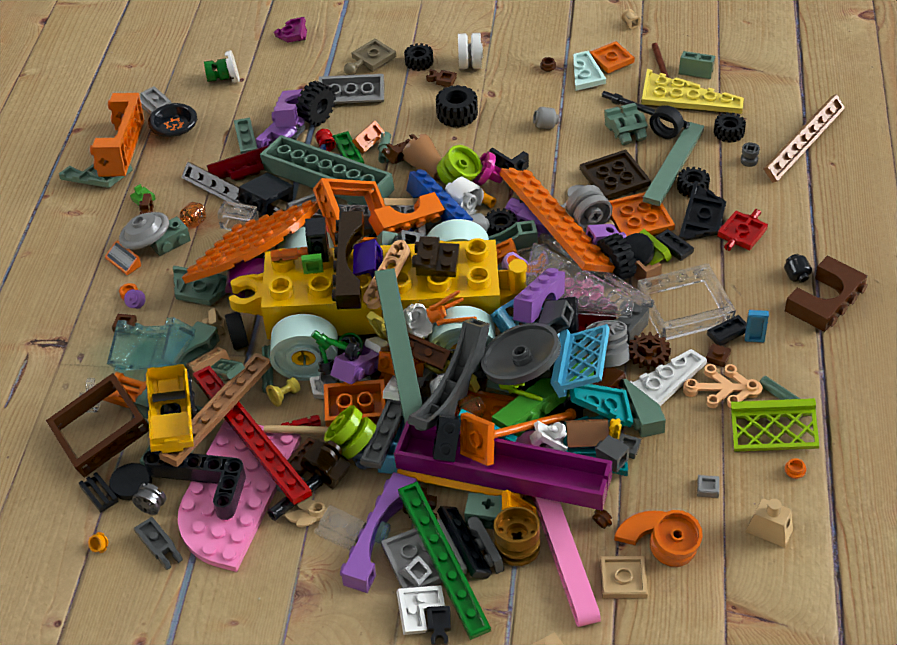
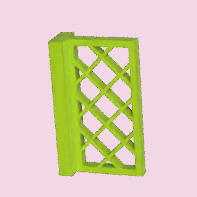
M815 398L731 402L734 452L819 449ZM802 416H812V422L808 426L800 422L799 419ZM781 417H788L792 420L786 427L778 422ZM745 418L750 423L742 428L736 423V419ZM760 418H767L771 421L765 428L757 423ZM795 423L803 429L798 435L789 430ZM774 424L782 430L777 436L768 431ZM753 425L761 431L755 437L747 432ZM807 432L814 437V442H804L801 437ZM785 433L793 438L790 443H783L779 439ZM743 434L751 440L747 445H738V439ZM763 434H766L772 441L769 444H762L758 439Z

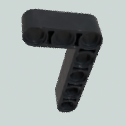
M150 450L144 454L143 461L147 473L151 477L218 484L213 498L217 517L222 520H228L234 516L246 479L244 466L239 458L190 453L178 467H175L160 460L159 453L161 451L151 452Z

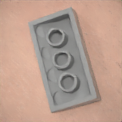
M384 74L319 77V82L334 89L336 100L333 103L384 102Z

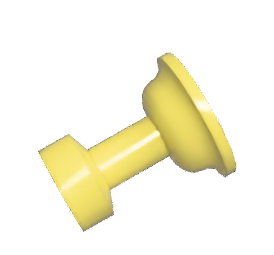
M296 378L288 379L286 381L287 385L281 388L273 385L266 387L267 395L275 406H281L285 394L289 392L295 394L300 391V384Z

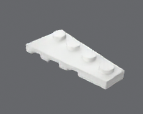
M690 349L671 359L670 363L656 367L655 371L649 374L645 373L639 376L638 380L630 382L661 406L683 386L686 380L691 379L706 365L707 359Z

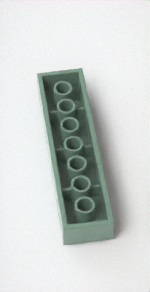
M280 135L260 154L264 171L314 188L321 178L376 181L382 198H387L395 190L392 173ZM334 195L358 205H367L364 196Z

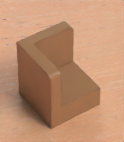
M639 260L636 261L637 269L634 277L645 288L660 281L662 268L660 263L653 266L650 264L644 266Z

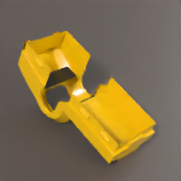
M184 364L147 368L146 386L149 403L148 422L151 452L184 451L183 448L194 447L187 368L184 367ZM177 403L181 407V413L164 415L160 413L161 406L165 404Z

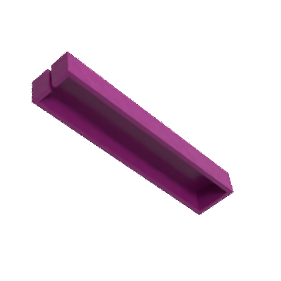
M408 421L394 452L397 469L504 491L508 489L514 493L602 511L612 479L611 460L498 438L494 439V464L486 466L460 454V432L455 462L436 460L432 457L436 426L426 431H420L415 429V426L407 424Z

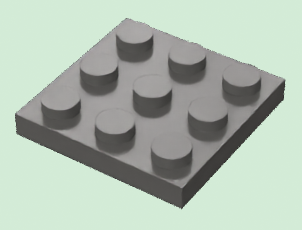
M438 519L437 521L463 573L466 574L467 568L442 520ZM416 528L381 541V546L401 588L417 587L399 573L417 555L433 571L418 587L435 586L442 583Z

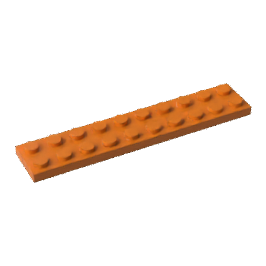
M501 168L499 175L582 270L613 273L615 266L610 261V258L600 251L601 248L593 244L592 238L585 235L586 233L583 231V228L577 225L574 218L568 215L565 208L559 205L557 200L541 185V182L533 176L531 171Z

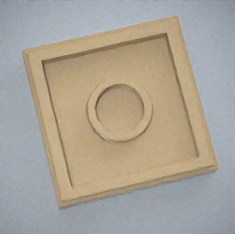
M600 556L602 599L648 597L645 556Z

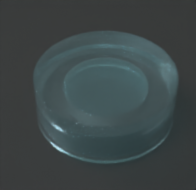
M381 522L375 536V542L381 544L382 540L388 538L391 528L389 523Z

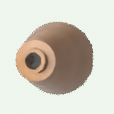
M427 134L418 135L420 138L417 140L414 138L410 140L403 149L404 157L402 156V158L416 169L425 170L435 181L441 180L437 173V165L442 158L431 138Z

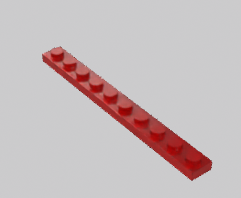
M210 365L192 373L193 380L209 400L225 385ZM238 402L224 417L232 429L293 505L312 496V490L242 404Z

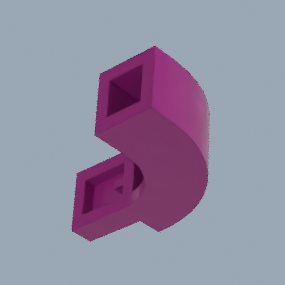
M253 258L247 262L242 260L235 264V267L229 269L225 292L245 298V290L234 294L230 282L239 276L264 273L265 258Z

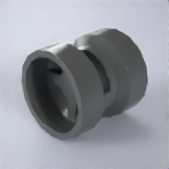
M748 142L742 146L741 163L744 166L753 167L757 165L760 151L759 145Z

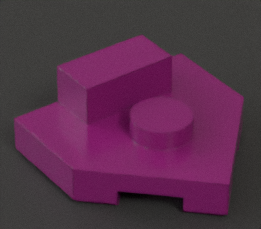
M305 17L290 19L282 29L278 28L274 31L275 37L287 43L306 40Z

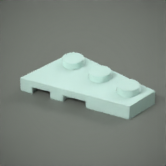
M589 51L573 54L575 91L606 84V77Z

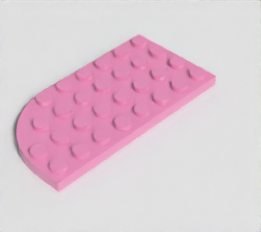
M224 420L206 455L239 458L242 461L246 479L236 512L228 520L219 519L213 503L218 484L191 481L180 503L178 526L186 547L198 559L209 565L237 572L277 491V484L229 423ZM259 425L260 428L264 431V426ZM265 433L286 460L297 450L301 441L300 434Z

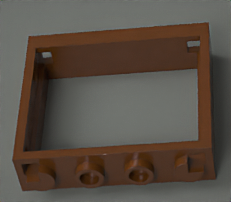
M114 373L104 378L46 420L74 468L84 478L149 432V423ZM117 390L135 418L77 458L61 429Z

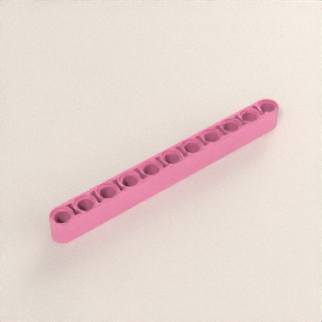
M534 430L524 432L521 436L517 437L516 442L532 445L529 435ZM532 496L576 625L581 627L600 622L599 608L560 502Z

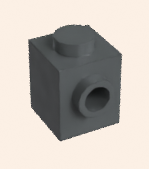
M608 435L596 445V458L611 460L612 471L615 473L629 460V446L619 439Z

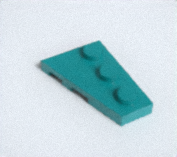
M593 384L569 389L572 403L609 419L616 420L619 418L621 424L627 427H631L634 423L626 390Z

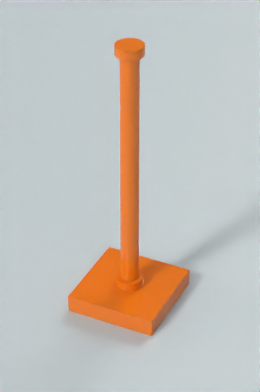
M569 408L562 413L494 430L495 423L468 412L462 413L460 415V454L486 466L493 465L495 438L535 428L534 423L537 421L549 425L564 420L576 419V412L573 408Z

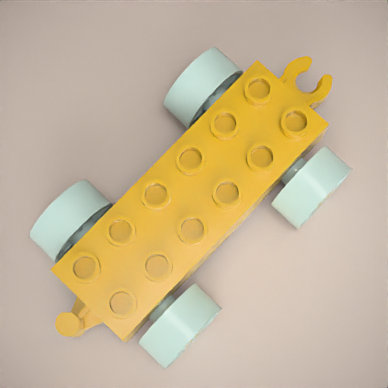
M464 219L444 221L432 228L427 237H440V243L460 245L456 277L416 275V267H412V257L417 255L415 253V244H407L410 248V254L397 276L403 310L409 305L421 303L428 309L429 306L460 290V294L444 303L443 306L460 298H463L464 301L446 309L447 316L444 319L477 317V320L489 323L487 347L496 337L495 328H498L490 315L514 299L526 288L527 264L524 260L513 259L509 263V270H498L496 240H489L486 231L480 225ZM305 227L299 228L293 234L289 233L277 245L279 251L288 248L300 249V247H307ZM327 232L330 262H323L324 272L304 274L301 257H298L296 260L283 261V259H280V261L273 262L271 260V251H266L264 273L239 276L230 282L234 294L247 289L255 291V294L249 298L231 295L229 297L231 309L240 313L263 316L267 339H271L270 363L279 374L287 378L294 377L300 381H309V378L320 375L318 363L323 361V358L318 348L319 345L311 337L315 330L335 340H338V336L346 333H354L356 335L376 334L366 316L372 311L383 318L381 306L377 309H370L363 300L364 293L373 279L369 273L356 276L360 279L361 309H337L336 301H332V289L336 288L333 287V275H336L333 269V261H337V259L334 257V244L329 232ZM380 245L383 250V259L391 245ZM354 249L348 258V267L352 272ZM390 263L387 269L394 268L396 263ZM463 322L447 323L440 326L434 323L433 332L428 335L429 342L445 349H456ZM331 345L325 350L327 359H335L338 356V347Z

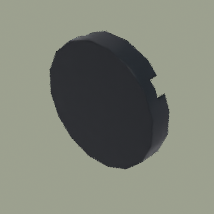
M634 233L627 236V244H630V249L635 254L633 257L644 266L648 265L655 253V246L652 240L643 233Z
M129 463L117 468L112 473L109 482L110 488L117 498L132 500L133 496L138 493L140 485L143 483L145 485L148 483L152 484V478L148 475L144 465Z

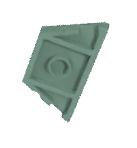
M173 266L176 299L210 306L227 294L225 292L227 275L215 274L185 284L182 277L187 273L188 268Z

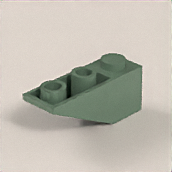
M623 379V388L620 389L627 392L634 429L638 430L641 438L665 433L666 419L660 405L629 380Z

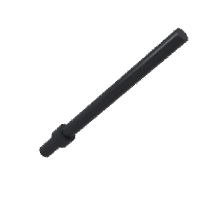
M607 91L602 92V97L612 100V103L618 105L635 103L638 111L649 115L655 112V109L623 98L620 94H612ZM659 116L660 119L672 123V122H671L669 119H667L666 117ZM684 120L683 127L687 129L690 126V122Z

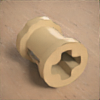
M626 9L621 15V19L628 23L630 29L637 28L641 23V19L634 15L632 9Z

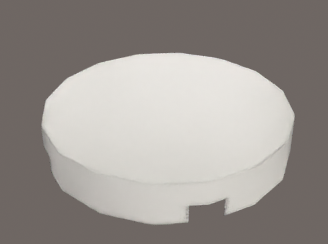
M231 50L226 51L225 56H228L226 64L231 78L234 77L232 82H240L233 53Z

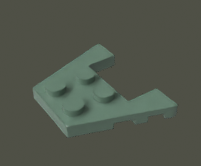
M94 164L84 171L68 166L59 173L61 180L110 188L125 177H98ZM131 164L129 165L126 175L133 171Z

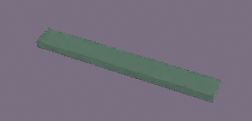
M690 122L689 128H684L643 196V202L656 206L661 205L702 135L704 125Z
M392 268L375 271L374 275L404 423L406 424L409 415L416 412L423 404L395 269Z

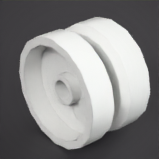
M466 33L458 34L459 70L468 69L469 59H472L473 69H482L483 46L480 33H472L470 44H468Z

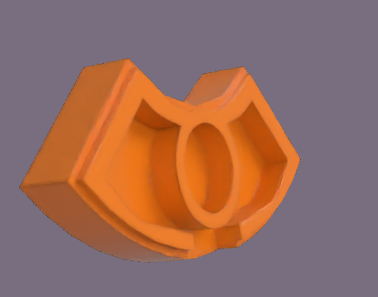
M644 511L629 517L619 526L614 540L636 546L640 538L652 533L657 519L665 512Z

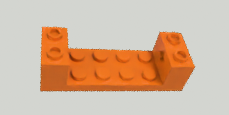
M113 93L111 99L108 100V108L112 112L111 122L114 124L115 130H118V133L114 138H95L93 145L90 146V153L94 156V169L97 170L98 177L126 176L145 121L139 93Z

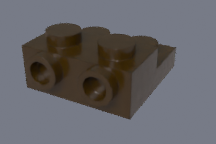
M420 236L419 242L415 241V253L417 255L412 257V267H416V275L456 277L460 245L440 243V237Z

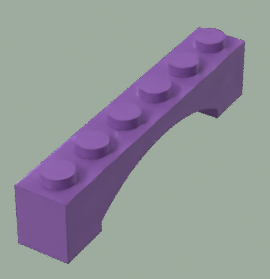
M393 472L391 478L386 480L382 495H379L376 499L374 511L369 513L365 528H362L359 532L356 546H352L347 563H344L341 567L340 576H342L344 586L368 593L376 577L375 563L371 562L374 543L388 520L403 507L398 489L417 482L416 478Z

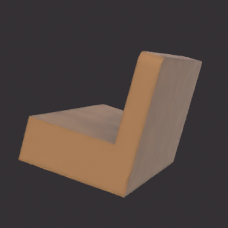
M607 419L565 421L567 446L569 448L596 446L599 441H603L609 435Z

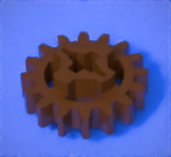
M642 332L641 337L635 335L634 340L629 342V359H633V364L639 363V368L646 366L647 370H649L650 366H653L656 369L658 365H664L665 361H669L671 354L670 343L665 342V337L659 338L658 333L653 336L651 332L648 335Z

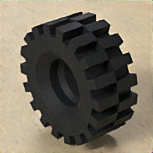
M319 81L309 82V86L305 85L304 91L301 90V96L297 99L299 102L296 103V107L298 108V116L303 118L304 121L314 126H319L321 123L326 122L325 119L330 117L329 113L333 112L332 107H335L333 102L336 100V97L334 96L333 88Z
M614 233L597 241L596 245L601 248L600 251L609 257L615 266L613 273L603 272L613 283H619L636 274L637 266L635 263L637 262L633 257L635 254L631 251L630 244H627L626 238L623 239V235Z

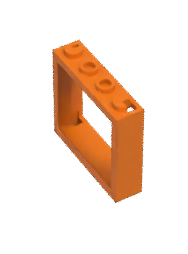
M321 178L313 188L321 213L325 217L326 226L334 247H338V245H335V233H338L336 231V220H339L340 212L334 195L364 196L371 214L373 210L385 207L376 181ZM364 237L359 243L372 239L377 241V237Z

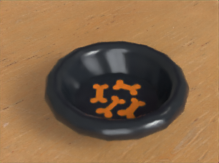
M166 104L151 113L148 125L151 131L159 136H180L189 132L195 126L198 120L197 113L191 106L186 104Z

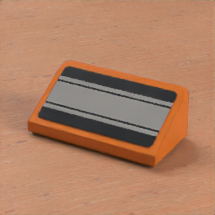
M118 240L105 255V259L126 275L141 267L139 256L130 249L124 248Z

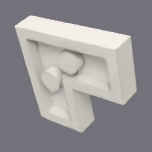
M441 585L401 588L397 590L403 635L426 633L427 625L424 611H427V607L445 606Z

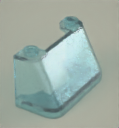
M174 317L167 318L164 326H143L135 323L133 327L127 324L125 320H118L107 365L114 367L115 371L125 373L126 370H147L150 367L173 366L194 339L196 329Z

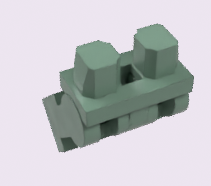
M635 103L623 105L621 109L615 107L604 110L605 126L610 131L613 130L615 139L619 138L622 145L632 142L630 135L635 134L638 142L647 138L646 128L648 124L645 115L637 110Z

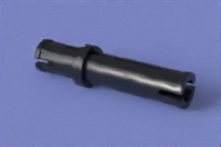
M314 474L305 482L312 492L323 485L322 479L317 474ZM286 496L269 508L267 513L272 520L276 521L295 505Z

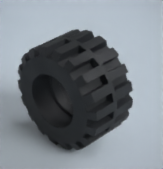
M456 85L443 88V90L438 92L439 94L436 95V113L441 123H444L446 126L450 125V127H461L468 125V123L471 124L473 120H476L478 116V101L476 92L472 91L471 88Z

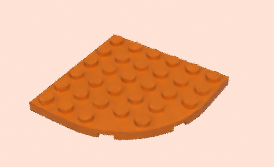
M308 200L301 206L293 205L286 211L278 210L271 216L266 214L256 221L251 219L244 225H241V223L236 224L231 228L232 231L222 236L223 239L214 244V248L207 250L205 256L197 259L196 264L187 269V273L182 277L183 281L186 284L229 270L242 260L247 262L276 246L284 240L283 237L289 233H295L305 224V219H310L320 209L317 200L313 202Z

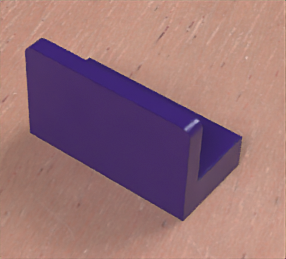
M376 239L355 244L353 251V274L359 276L369 273L373 278L375 276L374 272L378 270L383 261V250Z

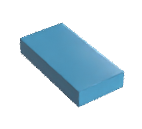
M748 310L744 335L745 342L765 341L769 311Z

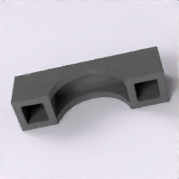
M567 300L545 301L539 323L552 327L558 334L570 327L574 310ZM554 364L534 379L552 378Z

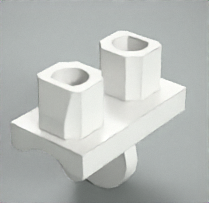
M540 421L534 423L536 431L529 435L532 445L540 446L542 444L544 448H554L560 451L568 450L567 446L563 443V438L567 435L564 424L556 422L553 425L547 426Z

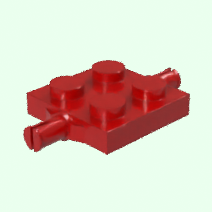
M755 209L751 215L735 211L718 230L717 237L728 241L724 245L726 250L730 251L734 245L749 251L768 228L767 223L757 219L761 215L760 210L757 211Z

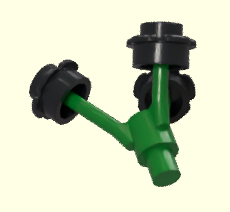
M317 330L311 334V337L319 345L318 348L322 354L323 361L318 363V372H323V375L331 374L334 359H327L325 352L331 345L340 348L345 353L344 356L349 358L350 361L358 359L361 354L362 348L359 347V342L353 336L344 337L339 341L327 337L324 333L320 334Z

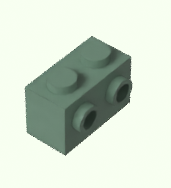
M176 216L169 220V227L166 233L150 246L161 256L191 241L188 227Z

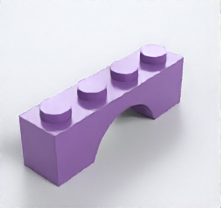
M302 89L282 91L280 97H278V102H276V107H274V112H272V121L276 123V127L297 125L298 108L296 103L299 102L297 99L301 96L300 92Z
M547 268L514 297L513 320L533 323L540 316L545 298L558 300L565 291V272L558 271L556 268Z
M364 343L358 359L350 361L349 358L344 356L345 353L336 356L330 375L348 384H353L379 371V353L367 348Z

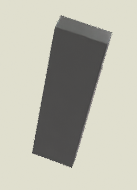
M387 400L376 424V430L360 459L361 465L381 469L403 420L400 401Z

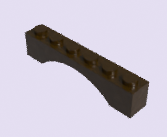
M363 211L339 212V220H336V231L338 233H335V245H338V247H334V257L337 261H333L334 273H336V275H333V287L336 288L332 289V301H336L337 309H361L362 291L360 279L348 267V258L354 249V245L364 238Z

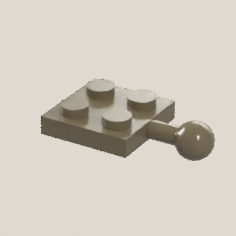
M373 39L351 52L352 58L356 62L347 63L344 66V72L347 75H354L357 68L362 65L374 71L397 57L396 51L377 39Z

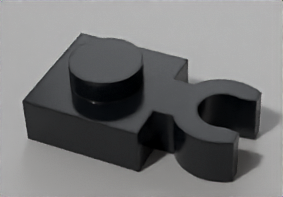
M450 606L427 607L428 632L434 631L431 636V644L436 645V639L442 638L444 639V645H448V636L444 631H451Z

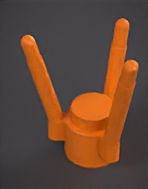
M460 290L455 291L426 309L430 322L432 324L437 323V326L463 322L471 318L477 319V317L444 319L447 316L446 309L464 301L463 298H460L443 306L444 303L460 294Z

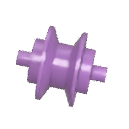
M134 289L127 291L124 297L125 304L129 308H141L145 303L144 293Z

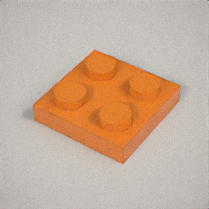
M617 41L590 51L595 62L607 74L634 63L635 59Z

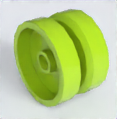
M463 145L451 147L437 165L438 176L445 185L450 182L452 183L461 176L473 182L482 169L481 160L472 149Z
M354 405L344 409L333 420L324 436L325 442L333 441L342 449L341 455L346 459L356 456L368 444L376 430V424L368 417L362 418V412Z

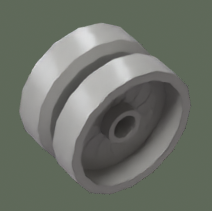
M595 185L580 187L571 194L566 203L568 214L574 218L578 226L583 228V231L587 230L588 225L605 224L612 215L613 207Z

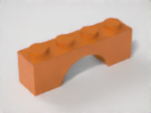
M433 192L420 196L414 205V212L401 213L394 210L391 206H385L373 210L368 221L377 236L382 231L394 233L401 230L408 231L413 227L419 228L426 223L439 221L445 208L436 193Z

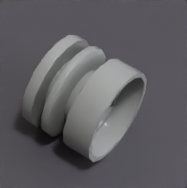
M603 320L587 326L586 330L606 324L610 328L604 368L620 366L629 360L627 325L616 320ZM597 345V346L593 349V351H595L598 347H600V345Z

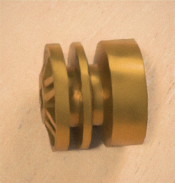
M510 507L498 513L494 520L495 547L502 561L511 566L530 564L540 553V521L537 515L532 510L524 507Z

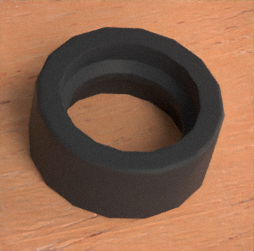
M662 105L652 114L649 124L653 132L659 137L672 139L683 128L684 120L680 112L674 107ZM659 116L669 119L673 123L674 128L665 126L660 121Z
M240 312L226 314L225 320L234 350L249 346Z

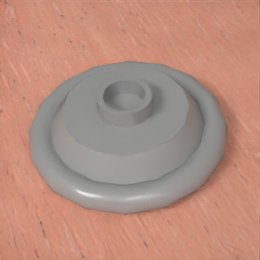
M160 212L140 214L131 219L122 229L119 235V242L124 248L132 250L149 246L166 233L169 227V219Z

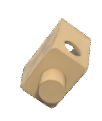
M762 499L746 529V533L785 548L793 532L792 510L782 506L778 499Z

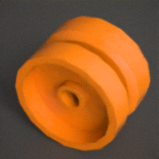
M682 510L665 512L656 521L649 539L650 549L654 557L667 566L680 567L686 565L695 557L703 538L702 528L698 520L690 513Z

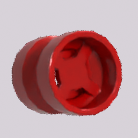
M328 129L317 131L315 139L319 148L322 144H325L326 151H332L336 146V142L332 137L331 131Z

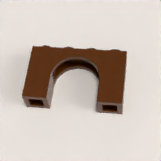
M827 255L817 266L815 279L835 289L839 296L830 299L818 298L797 287L787 297L785 312L825 332L830 326L833 327L840 315L843 316L846 313L850 304L853 305L858 295L865 292L868 286L866 284L868 275Z

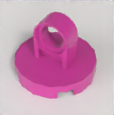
M489 151L487 153L484 152L480 157L482 164L481 172L473 180V183L482 186L488 179L501 183L504 179L499 175L501 168L495 166V154Z

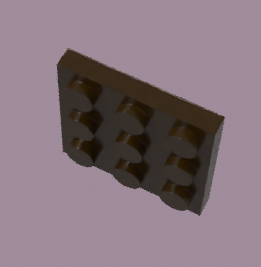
M626 149L580 164L582 174L591 185L597 186L608 200L651 185L649 177Z

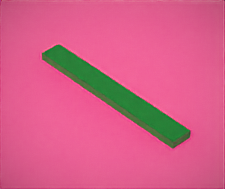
M418 481L399 488L398 494L470 640L491 632V627Z

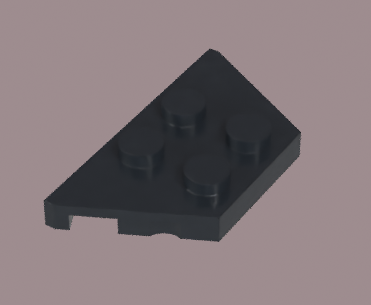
M694 181L679 237L686 241L717 235L727 201L716 196L711 190L702 188L698 181Z

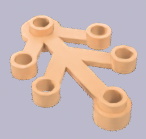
M713 364L705 366L704 374L718 383H698L695 379H688L683 384V393L688 397H695L699 391H720L716 395L711 394L707 397L706 404L709 408L718 407L719 403L727 396H729L727 406L731 408V401H743L747 397L756 398L762 392V385L759 381L754 379L747 380L737 372V367L733 364L725 366L724 374L726 377L733 378L739 384H733L719 374L717 367ZM732 392H740L737 395H730Z

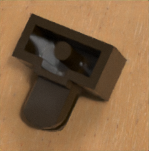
M318 439L303 455L300 465L311 474L320 476L323 483L333 490L348 473L351 463L341 455L342 449L335 442L330 440L322 442Z

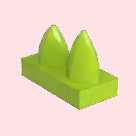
M645 229L639 232L647 235L654 243L655 253L649 263L650 265L659 263L663 259L668 263L673 258L669 249Z

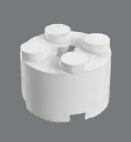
M461 176L452 183H448L445 187V191L469 215L476 213L477 210L475 208L477 204L481 205L484 191L479 185Z

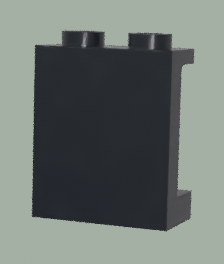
M267 172L239 186L238 201L264 215L267 213L268 204L278 199L287 203L293 201L294 185Z

